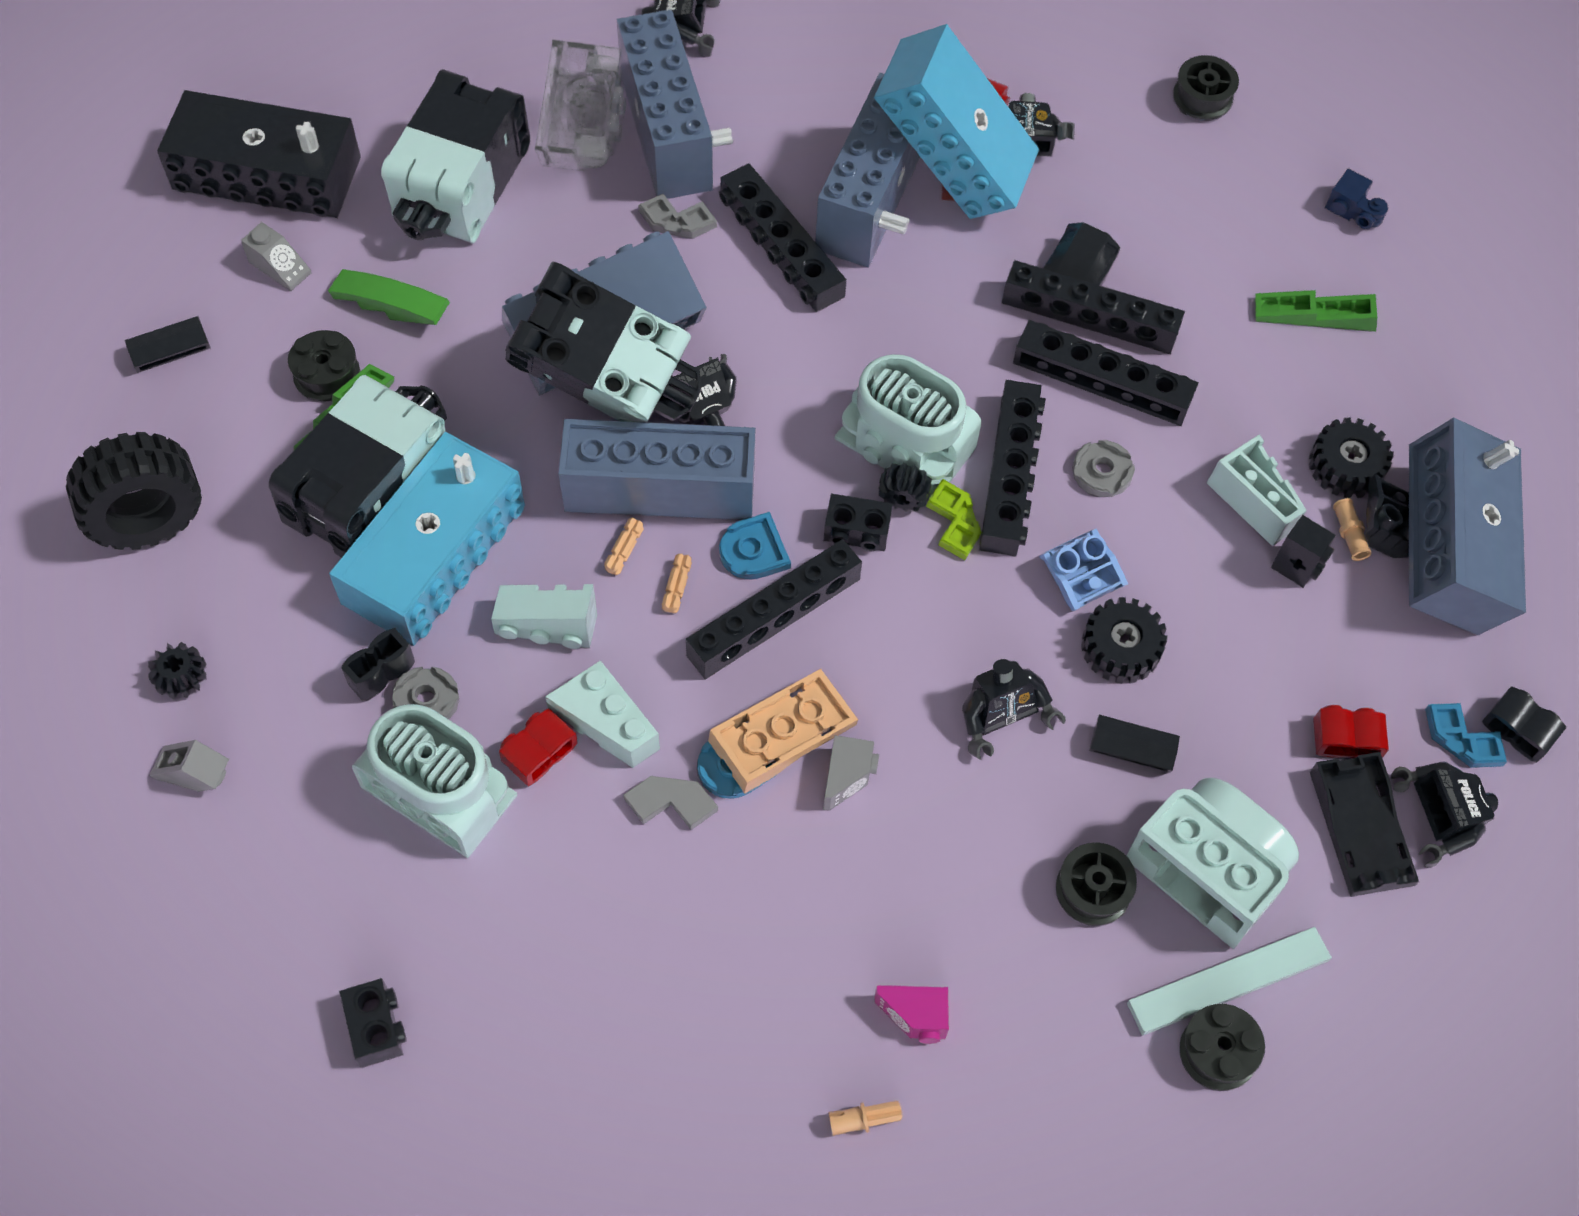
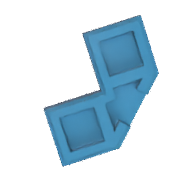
M1461 703L1428 704L1425 708L1431 739L1470 768L1503 767L1507 763L1500 732L1467 733Z

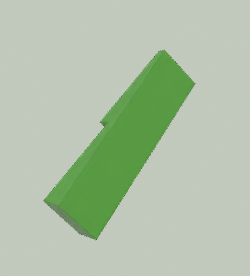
M1315 290L1255 293L1256 321L1376 332V294L1316 297Z

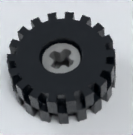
M1351 417L1344 418L1342 423H1340L1339 419L1332 421L1330 426L1327 424L1319 433L1309 454V459H1311L1309 469L1315 470L1312 476L1315 481L1322 480L1320 486L1324 490L1329 486L1333 489L1331 494L1338 496L1339 492H1343L1344 498L1351 499L1353 493L1356 494L1357 498H1362L1366 492L1368 493L1369 480L1374 474L1379 475L1384 480L1393 463L1391 461L1394 457V452L1389 451L1392 447L1390 440L1383 441L1386 434L1382 430L1378 433L1375 432L1376 425L1371 422L1367 427L1363 425V419L1357 418L1355 423L1351 422ZM1351 451L1352 454L1355 453V458L1353 460L1348 458V455Z
M1119 597L1116 604H1114L1112 599H1109L1105 602L1104 607L1100 604L1095 608L1094 613H1091L1083 632L1081 648L1082 651H1086L1084 656L1086 663L1093 661L1091 669L1095 673L1099 670L1104 672L1102 678L1109 680L1111 675L1116 677L1115 683L1121 684L1124 678H1128L1130 684L1135 683L1138 676L1142 680L1147 678L1150 671L1153 672L1157 668L1165 650L1168 635H1164L1166 632L1165 623L1159 624L1161 616L1158 612L1152 615L1150 613L1152 607L1147 603L1142 608L1138 606L1139 600L1133 598L1131 603H1126V597ZM1126 633V635H1130V638L1124 644L1119 640Z

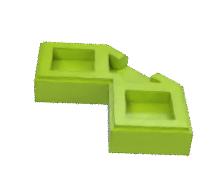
M942 478L927 502L926 507L952 521L938 545L959 558L966 560L980 538L982 531L974 515L970 494Z

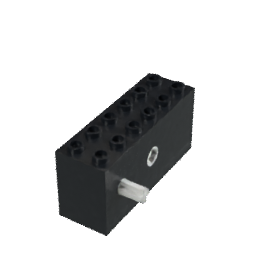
M184 90L157 150L172 190L334 218L339 216L361 158L351 118Z

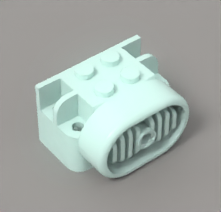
M892 354L879 357L865 367L859 379V386L852 394V402L842 415L843 426L835 435V439L863 455L868 462L878 464L884 469L889 468L892 463L901 466L904 462L911 467L916 465V469L926 471V476L932 479L930 496H932L942 478L951 482L975 451L981 428V419L972 408L966 405L963 392L952 380L914 358Z
M402 705L384 713L370 730L366 750L352 765V769L362 789L467 858L470 857L518 795L517 792L508 787L505 776L492 767L489 756L483 752L484 748L472 734L435 710L422 705Z
M1204 778L1191 790L1180 789L1174 792L1139 830L1126 856L1136 869L1234 950L1245 934L1260 919L1286 886L1289 872L1299 859V851L1295 840L1288 830L1243 792L1223 780ZM1149 844H1150L1154 849H1156L1157 852L1151 850V848L1149 847ZM1232 913H1233L1235 916H1237L1240 920H1236V919L1233 917Z

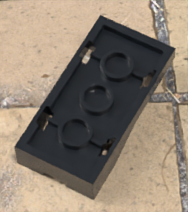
M1381 753L1358 755L1356 758L1341 761L1333 759L1316 762L1309 773L1350 897L1416 886L1419 879L1397 818L1392 786ZM1349 853L1351 858L1350 865L1353 864L1352 868H1349L1345 854Z

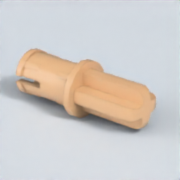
M899 1101L867 1107L862 1102L859 1107L828 1112L833 1136L864 1129L865 1132H869V1127L900 1121L903 1117Z

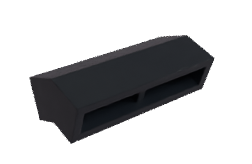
M198 316L125 340L127 350L137 373L211 348Z
M1099 714L1089 751L1170 773L1173 771L1180 736Z

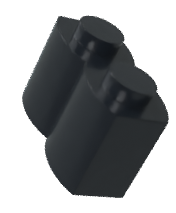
M393 628L379 634L368 648L352 654L343 663L341 669L350 688L364 701L378 695L386 687L388 681L395 680L412 668L415 659L410 644Z
M1513 686L1502 695L1482 720V723L1491 732H1500L1501 739L1508 741L1515 750L1536 763L1547 754L1567 728L1555 712L1539 707L1528 692Z

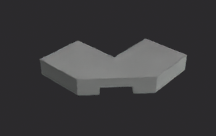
M664 194L638 205L640 214L651 229L656 232L665 233L669 231L671 235L693 239L717 228V220L703 201L678 213Z
M650 776L623 795L626 803L643 824L671 805L692 830L718 811L717 804L697 781Z

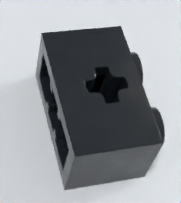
M1302 515L1287 535L1271 568L1304 588L1310 578L1316 581L1325 568L1326 562L1335 550L1330 545L1336 535Z

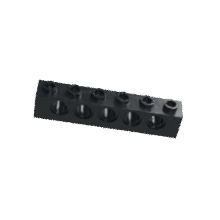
M750 163L720 177L721 190L719 191V197L722 203L732 209L740 225L746 226L751 233L753 241L764 248L770 262L778 265L783 272L785 280L796 287L805 304H809L817 313L845 298L847 279Z
M1014 260L1009 272L1002 298V304L1170 355L1185 311L1017 260Z
M1032 320L1028 321L1022 333L1013 359V364L1179 426L1183 424L1199 382L1185 375H1178L1162 369L1158 365L1140 361L1128 354H1121L1105 348L1101 344H1094L1073 334L1064 333L1044 323H1037Z
M1005 380L979 551L1017 556L1019 545L1025 546L1028 527L1023 526V518L1029 519L1032 501L1026 500L1027 492L1032 493L1035 481V474H1030L1031 466L1036 467L1039 448H1033L1034 440H1040L1042 423L1037 422L1038 415L1043 416L1046 398L1040 397L1042 385ZM1006 492H1013L1015 495H1010ZM1001 518H1008L1012 521H1005Z
M844 539L840 540L686 638L687 658L706 680L858 582L861 576V559Z

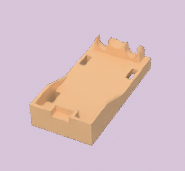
M819 669L710 729L708 742L719 758L723 759L732 771L733 778L745 794L776 776L803 755L830 741L835 735L838 736L856 726L858 718L822 669ZM800 688L802 689L803 692L800 691L797 693L796 696L791 698V693L799 690ZM831 729V731H830L829 733H827V734H825V735H823V736L821 735V734H823L824 732H826V731H828V730ZM776 760V763L772 764L767 768L765 767L766 765Z

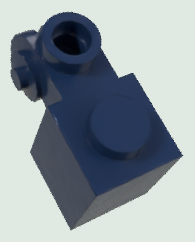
M1348 168L1332 189L1325 208L1348 221L1352 218L1356 220L1359 227L1369 229L1370 227H1379L1382 224L1388 211V204L1381 198L1368 200L1366 196L1373 181Z

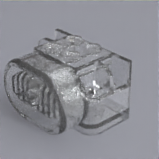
M552 40L535 152L542 166L585 171L603 166L614 156L621 141L622 125L626 111V98H623V87L621 85V48Z

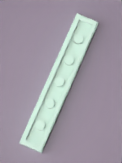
M1313 927L1130 999L1127 1005L1143 1036L1191 1017L1206 1006L1224 1004L1329 962L1332 957L1316 927Z

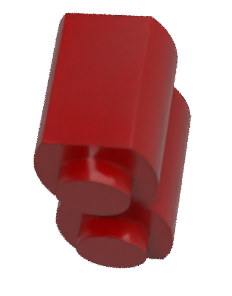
M1328 705L1319 709L1313 718L1316 754L1319 756L1356 758L1358 755L1380 752L1383 758L1389 751L1386 714L1377 712L1372 708H1360L1356 711L1343 709L1339 705Z
M549 708L541 713H534L527 720L524 730L517 734L512 733L508 735L500 746L499 754L501 761L528 787L543 777L554 764L562 760L578 744L577 734Z

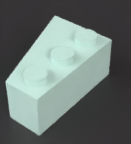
M1259 434L1219 460L1207 484L1267 542L1274 546L1287 537L1307 510L1288 479H1282L1276 469L1277 461L1274 457L1268 456L1262 446L1264 440Z
M565 584L555 585L554 590H538L539 587L537 585H500L491 618L495 634L505 639H516L517 637L530 639L538 644L557 643L570 649L590 648L597 619L593 584H584L583 590H566L567 586Z
M601 661L545 696L547 707L560 719L573 726L574 730L581 735L584 733L599 743L601 748L632 768L660 750L659 733Z

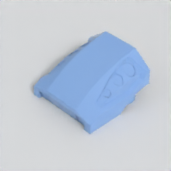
M1097 528L1039 555L1040 559L1046 563L1067 605L1072 611L1128 584L1116 556L1108 548Z

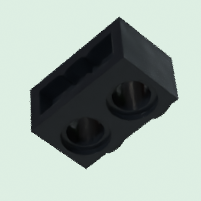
M831 493L823 541L835 544L844 539L848 545L861 547L867 551H885L893 503ZM837 521H846L847 524H839ZM868 526H876L879 529H870Z
M380 978L340 990L354 1058L358 1065L364 1068L402 1056L401 1043L407 1042L402 1021H395L393 1010L399 1008L394 988L388 989L383 979ZM368 1000H380L379 1005L373 1011H363V1006ZM379 1032L388 1033L387 1039L383 1044L378 1046L370 1044L375 1034Z

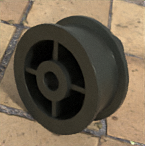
M1210 55L1192 57L1185 61L1179 69L1178 81L1173 90L1174 101L1180 112L1185 115L1203 120L1221 118L1232 107L1234 94L1239 86V76L1234 67L1221 58Z
M320 330L308 333L294 342L288 354V366L293 374V381L297 390L312 400L332 401V395L360 372V366L356 359V352L352 342L337 331Z
M1098 842L1086 843L1072 850L1065 858L1056 880L1057 898L1064 911L1076 921L1092 926L1106 925L1120 918L1128 908L1137 888L1136 872L1129 858L1119 849Z
M1213 1004L1199 1010L1183 1031L1179 1045L1180 1058L1188 1074L1202 1086L1218 1091L1233 1090L1244 1085L1261 1065L1265 1054V1039L1256 1020L1246 1011L1230 1004Z

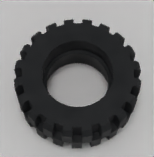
M136 432V435H128V433L117 434V438L100 440L99 445L95 447L91 445L84 450L83 457H77L66 477L67 495L79 530L93 542L95 541V543L101 546L108 547L111 545L112 548L118 550L130 547L132 550L142 549L144 545H157L159 541L163 539L169 540L176 536L177 531H183L188 527L189 520H193L199 510L198 508L202 500L201 489L189 455L184 448L180 447V444L170 438L166 439L165 436L156 433L150 436L146 432Z

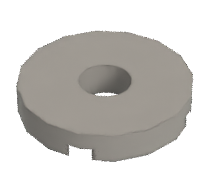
M1099 440L1098 443L1091 444L1089 442L1084 444L1077 451L1072 470L1077 484L1087 493L1098 497H1113L1123 493L1130 486L1135 467L1131 461V455L1125 448L1118 443ZM1106 464L1111 468V471L1108 473L1100 472L1096 465Z
M413 668L404 673L395 683L392 695L393 706L395 708L408 704L422 705L450 719L456 712L459 703L457 683L449 673L440 668ZM422 692H431L435 695L428 702H421L417 699V696Z

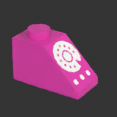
M876 986L874 1002L909 1038H919V1042L925 1044L939 1043L940 1039H946L949 1031L948 987Z

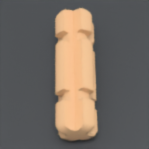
M635 518L627 520L624 526L625 530L621 531L611 550L612 555H608L604 563L605 570L608 573L614 575L621 573L624 567L623 562H626L637 543L636 538L640 537L644 529L643 523Z
M679 553L674 558V566L671 569L665 589L666 594H664L662 600V610L674 614L679 611L680 599L683 596L688 579L687 574L692 564V559L689 555Z

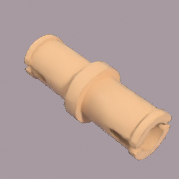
M1345 498L1335 502L1333 509L1341 526L1339 532L1341 537L1346 539L1352 560L1361 561L1371 555V549L1364 535L1365 526L1358 519L1352 499Z

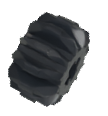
M904 462L901 466L892 463L881 474L878 496L883 498L884 502L893 503L894 509L901 508L905 512L908 509L918 511L920 507H925L926 502L929 501L932 479L926 476V471L916 469V465L911 467Z
M180 642L175 649L167 643V651L164 653L155 650L157 660L148 662V667L151 671L148 674V678L155 685V689L159 694L167 693L169 698L174 700L179 693L188 698V690L191 688L200 691L198 681L207 679V674L204 670L207 664L204 658L200 656L198 649L194 648V646L188 648L186 644Z

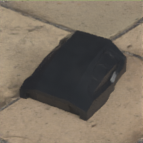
M1084 222L1070 223L1067 225L1060 242L1043 269L1102 286L1119 255L1121 247L1110 234Z
M1374 474L1368 484L1367 530L1365 531L1368 545L1370 548L1392 558L1409 557V492Z

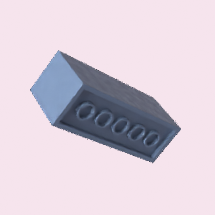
M564 419L558 473L564 512L736 520L752 518L756 428Z

